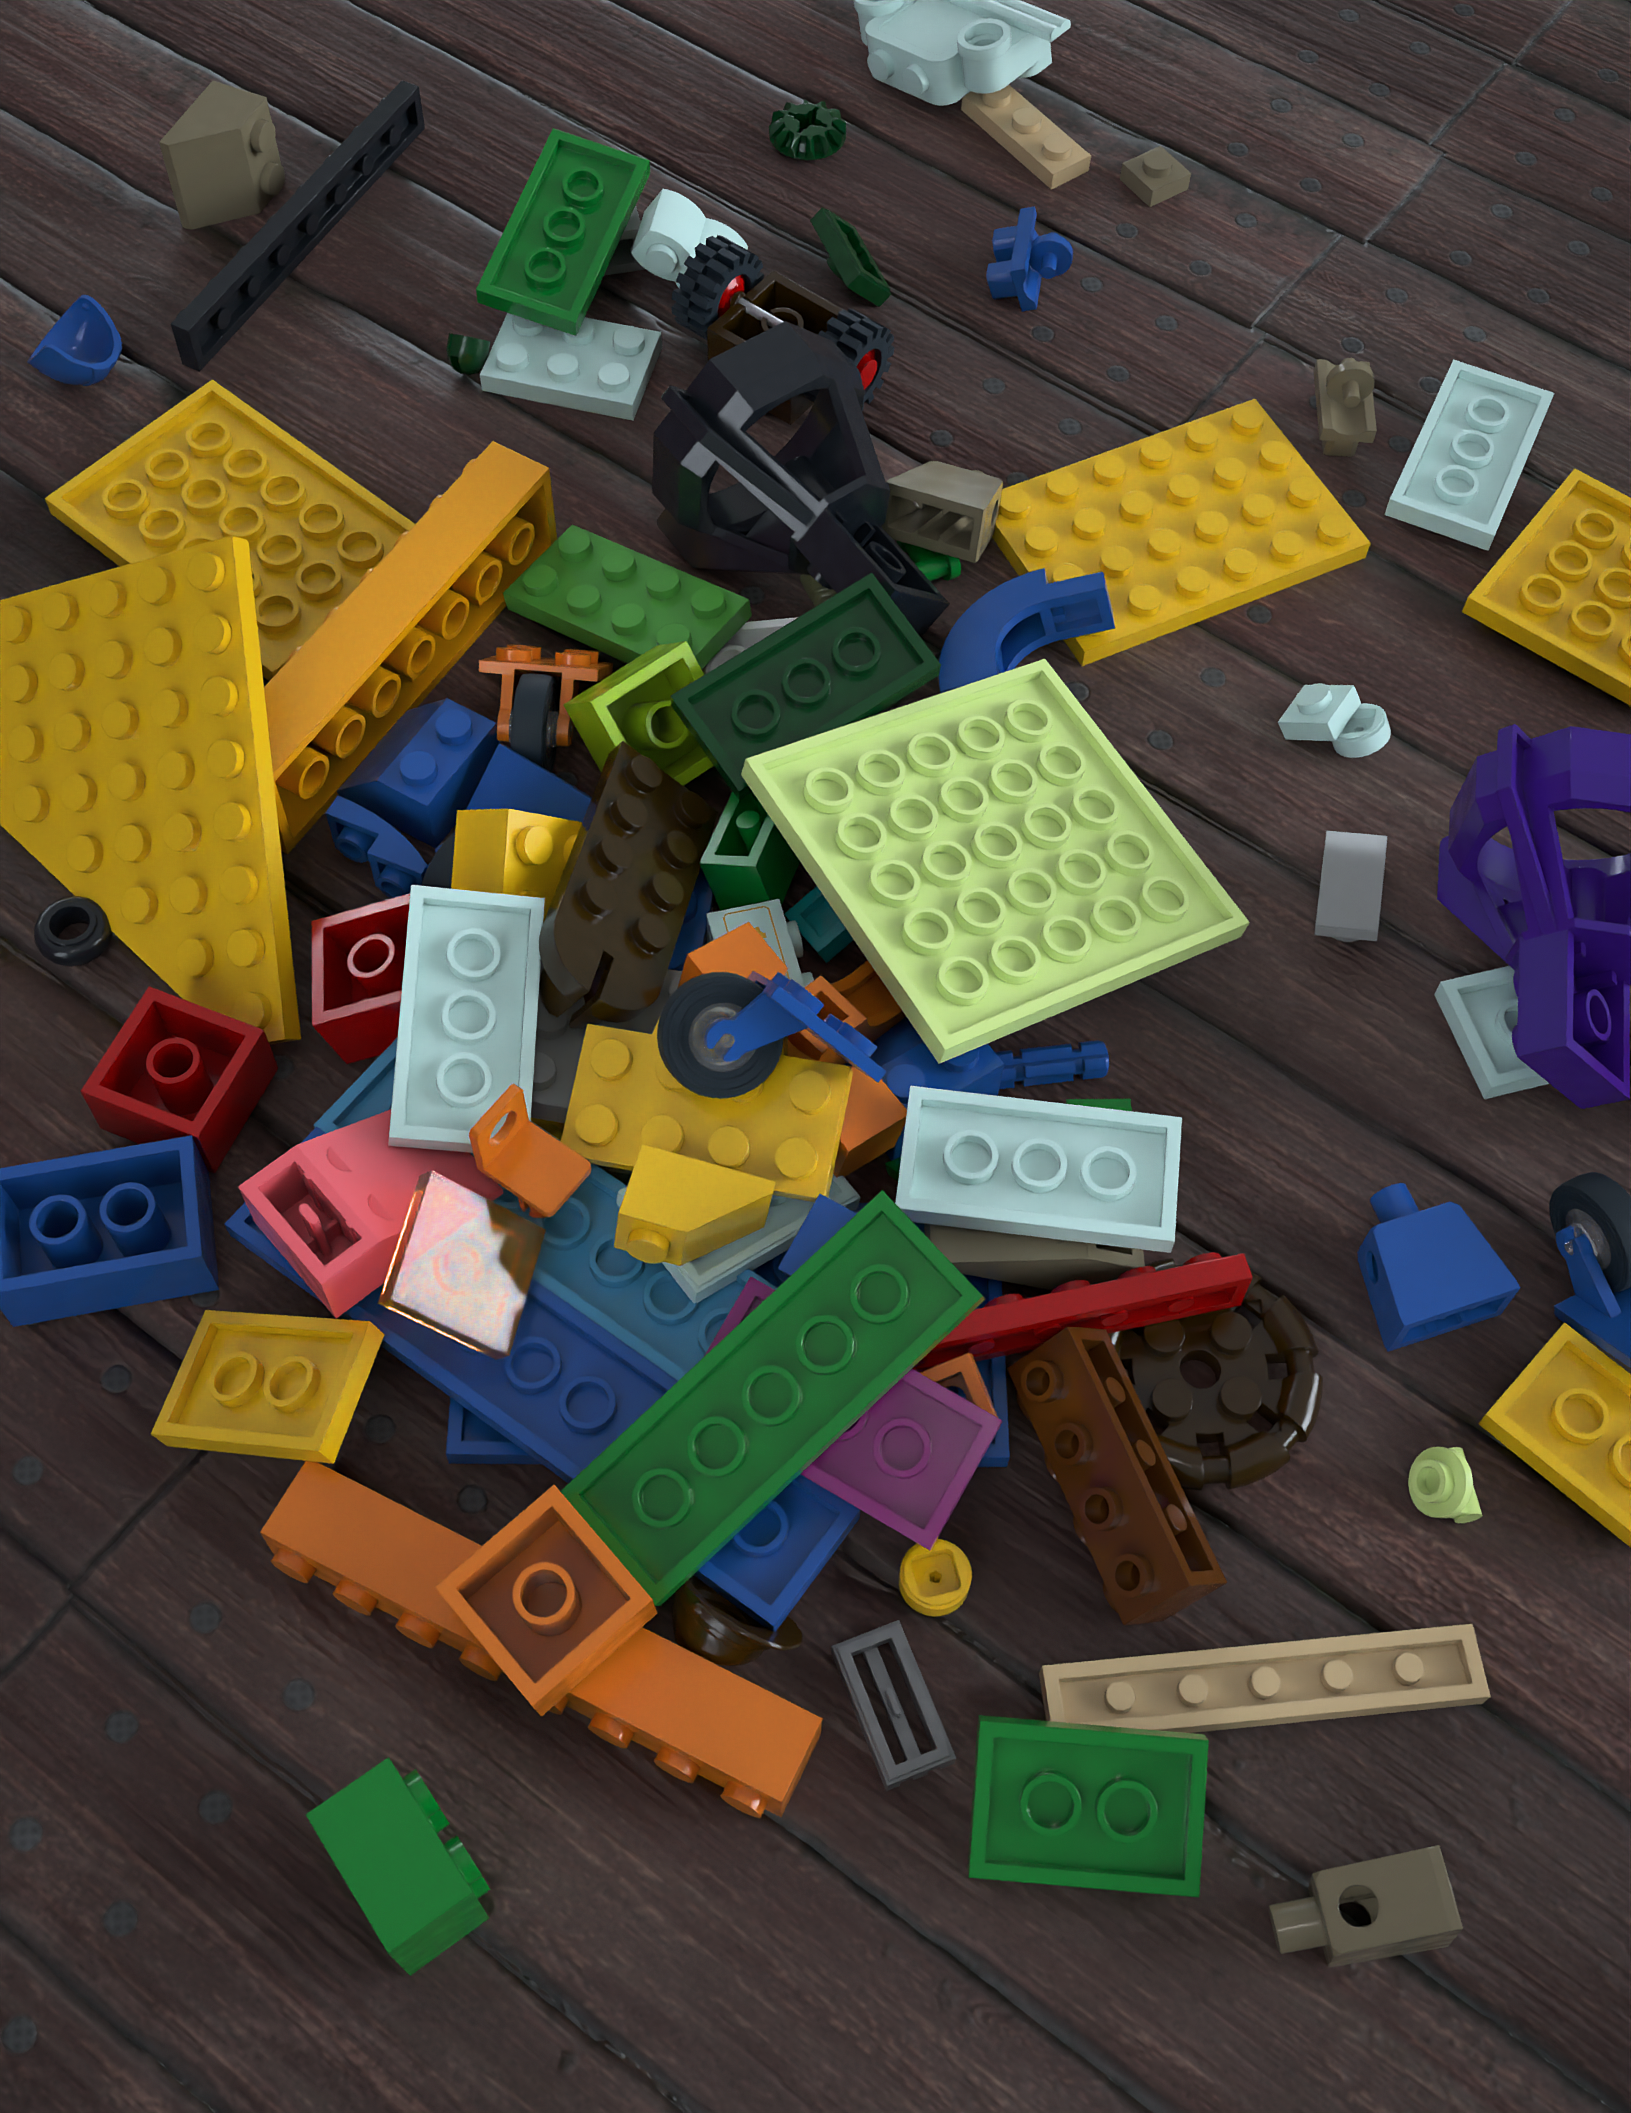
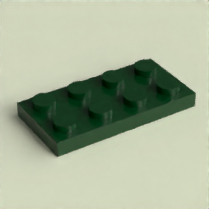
M870 573L670 696L671 706L732 792L740 800L752 793V790L741 776L746 758L875 716L939 676L941 664L873 573Z

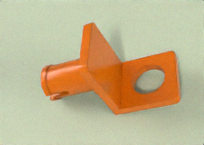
M515 1084L508 1087L469 1132L477 1169L517 1196L523 1212L529 1207V1216L533 1218H545L555 1215L590 1175L592 1170L591 1164L587 1159L529 1121L523 1089ZM508 1113L501 1129L490 1139L496 1124Z

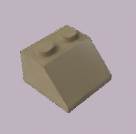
M212 81L159 142L182 227L193 230L259 214L270 200L281 191L285 183V171L279 157L275 138V126L271 120L267 97Z

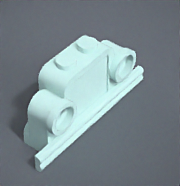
M853 0L855 10L858 12L861 39L868 46L869 56L867 63L872 76L881 82L938 106L953 104L970 91L981 94L993 93L1005 88L1016 78H1027L1038 74L1052 63L1050 42L1071 28L1070 20L1021 0Z

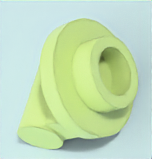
M1431 1447L1416 1457L1409 1472L1408 1487L1413 1503L1422 1513L1434 1518H1452L1455 1523H1467L1483 1516L1473 1485L1471 1469L1466 1461L1463 1448Z

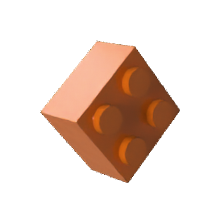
M555 1485L551 1486L434 1587L541 1717L657 1614L653 1599Z

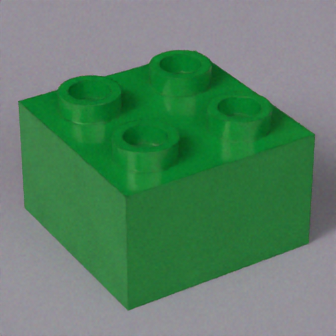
M388 1757L305 1814L387 1953L410 1976L489 1919L478 1898L491 1889L457 1835L444 1844L437 1833L449 1826L450 1823L416 1769L402 1778Z

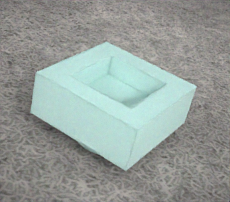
M1322 683L1304 685L1282 715L1278 724L1285 740L1335 741L1360 706L1361 701L1354 685H1325Z

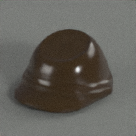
M694 1575L675 1592L672 1606V1621L677 1645L714 1664L725 1666L745 1665L756 1660L766 1650H793L798 1648L803 1642L801 1630L790 1617L787 1616L780 1627L773 1632L759 1624Z

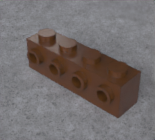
M1067 1326L1007 1368L1017 1390V1403L1036 1431L1045 1451L1044 1461L1051 1476L1061 1486L1074 1515V1529L1080 1540L1089 1548L1103 1579L1104 1595L1110 1606L1119 1614L1123 1625L1162 1622L1228 1583L1106 1329Z

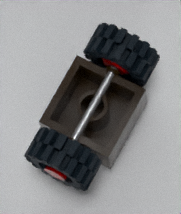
M717 235L716 238L710 236L706 238V245L699 243L694 248L695 258L688 256L684 262V265L688 267L684 274L679 273L676 282L680 284V288L673 290L672 300L676 301L671 309L672 314L676 316L674 320L678 324L707 340L708 361L787 321L832 340L860 372L865 391L862 411L864 402L870 404L874 399V389H880L884 380L880 379L883 372H888L891 365L887 361L894 354V347L891 345L894 341V336L890 333L891 330L854 309L843 310L774 270L764 278V274L760 272L763 264L758 259L759 257L721 235ZM819 389L790 398L770 410L769 413L791 425L814 404Z

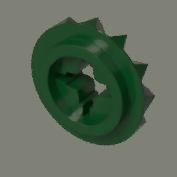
M804 99L803 103L799 105L786 102L783 110L775 111L772 114L771 124L769 125V139L779 152L791 158L800 160L822 159L836 153L843 146L846 140V122L841 120L840 110L834 108L827 109L825 101L809 104Z

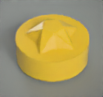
M937 1539L931 1551L918 1543L915 1544L905 1554L899 1572V1589L904 1600L912 1609L923 1615L937 1617L952 1613L963 1604L970 1589L972 1570L969 1560L958 1546L946 1540Z

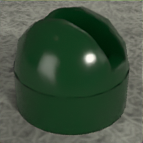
M449 333L446 348L447 360L452 369L460 374H477L483 369L487 360L491 342Z

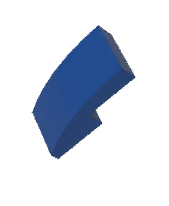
M337 795L325 813L335 848L353 861L361 863L369 861L376 887L390 898L409 894L411 885L421 886L427 870V864L415 847L385 820L364 807Z

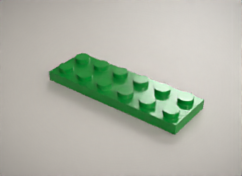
M882 1190L560 1492L653 1599L654 1605L661 1606L985 1299Z

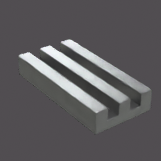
M899 1620L831 1647L832 1657L886 1791L900 1786L901 1782L913 1778L915 1780L923 1777L930 1770L938 1767L942 1769L955 1763L956 1756ZM888 1642L933 1749L922 1755L877 1646ZM859 1653L863 1654L905 1758V1762L895 1765L852 1656Z

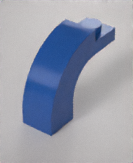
M1045 568L1015 577L983 595L957 620L944 642L939 660L941 664L939 673L940 693L1015 669L1024 657L1046 644L1115 629L1114 614L1104 572L1048 583Z

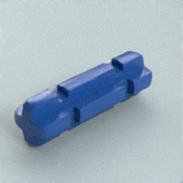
M1095 1040L1078 1042L1079 1049H1072L1071 1044L1019 1049L1020 1055L1013 1056L1011 1050L995 1052L1004 1063L999 1089L1015 1088L1014 1081H1021L1023 1086L1074 1081V1074H1080L1083 1080L1102 1078L1107 1075L1109 1068L1108 1050L1104 1042Z

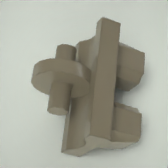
M1345 358L1339 365L1332 364L1325 359H1317L1313 372L1319 440H1322L1323 454L1351 457L1355 455L1358 442L1373 443L1377 432L1373 400L1374 373L1370 367V362H1358L1354 358Z

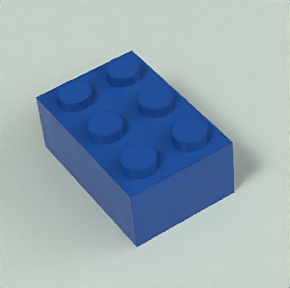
M192 1135L0 1168V1310L13 1327L219 1290L209 1171Z

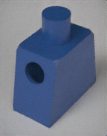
M1404 1183L1385 1187L1370 1198V1204L1380 1224L1371 1228L1357 1251L1358 1263L1387 1352L1503 1313L1519 1291L1520 1286L1460 1205L1454 1202H1446L1419 1211Z

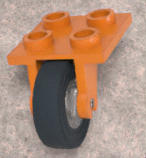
M508 644L507 647H497L495 656L479 660V672L502 674L500 709L497 719V740L510 742L513 751L552 773L557 748L559 746L572 745L574 723L563 704L578 695L580 680L598 682L611 675L613 663L598 662L599 652L592 650L564 649V652H555V658L541 657V647ZM555 677H562V681H561V693H560V706H559L558 687H557V683H556Z

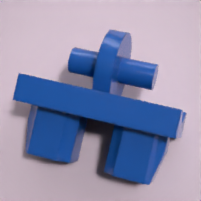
M1035 206L1020 209L1017 226L994 229L992 243L997 262L988 264L986 274L992 298L996 300L1017 296L1022 312L1037 309L1042 277L1051 279L1064 274L1070 268L1073 260V248L1064 237L1055 232L1042 236L1037 234L1035 231L1037 217Z

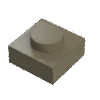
M1158 146L1122 163L1120 180L1149 207L1188 190L1191 172L1162 146Z

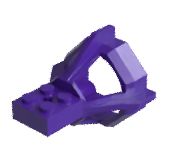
M1516 724L1498 730L1496 751L1476 757L1450 809L1449 836L1444 837L1440 841L1437 900L1515 970L1513 983L1518 997L1517 1025L1514 1026L1512 1031V1043L1517 1057L1580 1109L1630 1100L1631 854L1592 860L1563 859L1554 811L1592 808L1631 813V734L1570 726L1530 739ZM1508 827L1513 849L1498 843L1491 837L1503 828Z

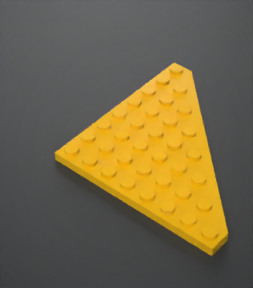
M230 535L0 600V825L74 896L90 898L97 903L106 913L111 931L182 999L263 1029L269 1044L301 1040L248 540Z

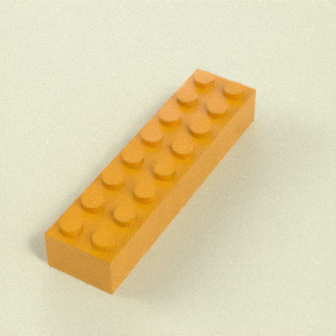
M492 441L476 459H472L466 464L461 476L444 494L438 495L432 501L428 511L410 531H405L399 536L394 548L375 568L369 569L363 575L357 588L340 606L334 607L329 611L318 630L304 645L298 646L292 651L286 664L264 685L281 851L289 854L331 806L338 795L337 790L407 710L417 708L506 607L503 592L557 540L549 467Z

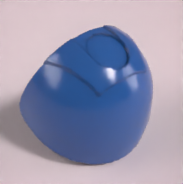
M81 295L42 339L27 363L42 374L65 384L94 385L104 380L118 361L122 351L121 337L104 308L92 297Z

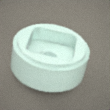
M1360 704L1337 739L1332 741L1334 750L1341 756L1357 758L1370 755L1381 749L1391 736V729L1384 709L1374 704Z

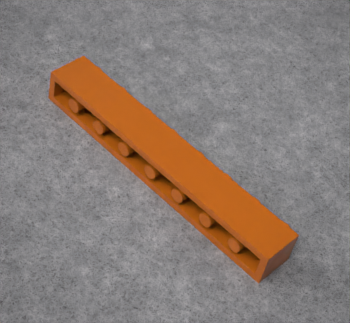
M305 1461L260 1531L274 1554L271 1563L283 1573L300 1582L309 1583L314 1575L336 1586L332 1593L333 1596L359 1613L370 1616L376 1607L399 1619L395 1625L398 1631L425 1647L433 1648L436 1642L440 1640L461 1651L462 1654L458 1660L465 1667L486 1679L497 1681L501 1673L505 1674L434 1588L482 1545L318 1462ZM643 1627L549 1710L552 1713L561 1715L567 1706L590 1718L591 1721L588 1728L603 1740L627 1749L631 1740L656 1752L657 1755L654 1763L678 1779L694 1783L697 1775H700L724 1788L721 1798L725 1802L756 1818H761L765 1809L782 1817L821 1736L823 1719Z

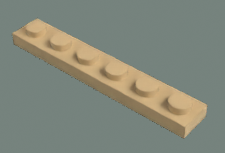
M1473 1624L1043 1665L1039 1672L1046 1721L1184 1733L1483 1704L1491 1697Z

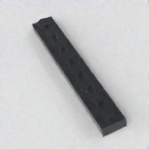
M402 80L387 97L380 101L379 105L368 117L353 129L349 137L325 159L312 176L297 188L293 196L267 220L266 224L255 236L239 249L236 256L216 277L208 282L207 286L185 309L179 312L176 319L171 323L182 365L200 372L425 129L419 86Z

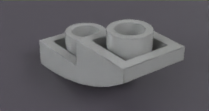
M1326 831L1314 935L1332 937L1343 942L1357 940L1377 941L1387 836Z

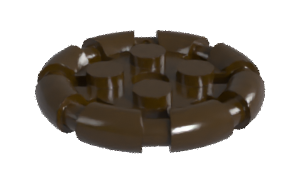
M1169 1258L1155 1261L1145 1266H1151L1156 1271L1182 1265H1175L1174 1259ZM1252 1272L1253 1279L1241 1306L1146 1325L1140 1336L1131 1329L1108 1334L1124 1368L1128 1369V1377L1145 1412L1156 1422L1167 1428L1158 1436V1439L1182 1489L1201 1491L1203 1484L1225 1483L1226 1488L1229 1490L1264 1479L1290 1461L1289 1450L1296 1442L1304 1443L1307 1441L1319 1414L1323 1393V1376L1315 1373L1313 1358L1319 1352L1314 1337L1296 1307L1284 1295L1277 1299L1259 1285L1262 1278ZM1242 1306L1261 1320L1253 1331L1249 1321L1244 1316L1236 1313ZM1190 1360L1204 1362L1213 1370L1216 1383L1208 1388L1193 1387L1182 1377L1180 1365ZM1286 1363L1287 1377L1283 1379H1269L1267 1364ZM1256 1412L1273 1425L1267 1433L1264 1431L1258 1432L1248 1424ZM1218 1442L1220 1455L1202 1456L1200 1448L1197 1447V1443Z

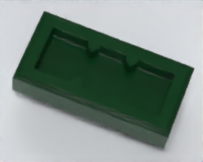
M821 208L810 222L830 256L827 259L829 268L838 278L844 281L849 289L880 307L891 295V289L858 231L853 225L827 208Z

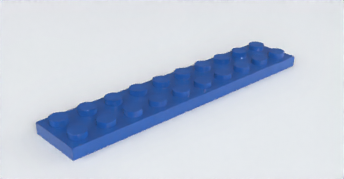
M316 1126L302 1142L326 1133ZM244 1202L224 1224L229 1235L321 1302L255 1224ZM460 1227L340 1316L346 1320L371 1321L385 1334L380 1345L568 1484L678 1382L671 1375ZM800 1474L707 1561L694 1576L759 1624L775 1632L859 1520L860 1509Z

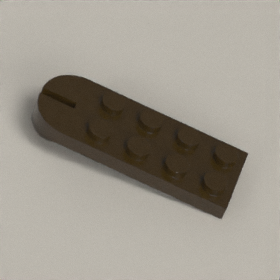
M624 741L619 743L608 754L539 935V952L544 966L540 976L539 994L548 1013L558 1018L579 999L584 997L585 1004L571 1016L569 1026L572 1029H586L587 1024L598 1025L602 1021L626 1022L634 1019L656 1001L661 992L701 867L699 863L707 848L718 814L702 797L689 791L661 770L653 760L641 755Z

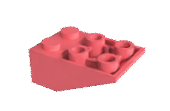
M391 1109L295 1145L238 1186L255 1224L336 1319L503 1194V1189L497 1182L477 1169L475 1158L469 1152L388 1146Z

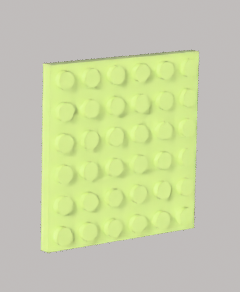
M1046 659L746 758L741 776L938 1064L1240 938L1250 923Z

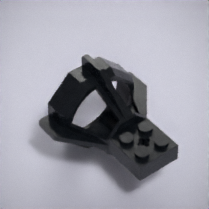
M784 321L709 359L687 390L672 385L667 388L661 399L671 410L654 431L652 493L665 507V510L657 519L658 528L692 568L811 575L822 586L830 590L833 589L836 593L873 573L920 637L949 606L950 603L881 527L886 520L890 487L889 483L885 482L862 413L865 394L862 379L857 367L832 340ZM819 389L817 398L808 416L794 436L775 456L771 455L746 432L756 421L781 403L799 394ZM720 465L739 481L726 489L709 494L711 483Z

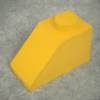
M641 1144L618 1212L614 1248L627 1251L632 1257L646 1263L667 1262L681 1266L689 1261L691 1262L764 1228L776 1181Z

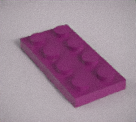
M750 1276L706 1354L775 1290ZM911 1369L813 1461L801 1475L931 1551L1001 1426L1002 1420Z

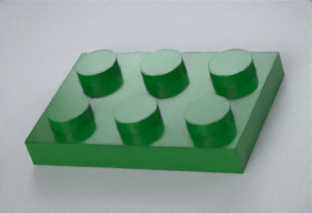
M978 1715L967 1866L969 1878L1199 1898L1209 1740L1204 1734Z

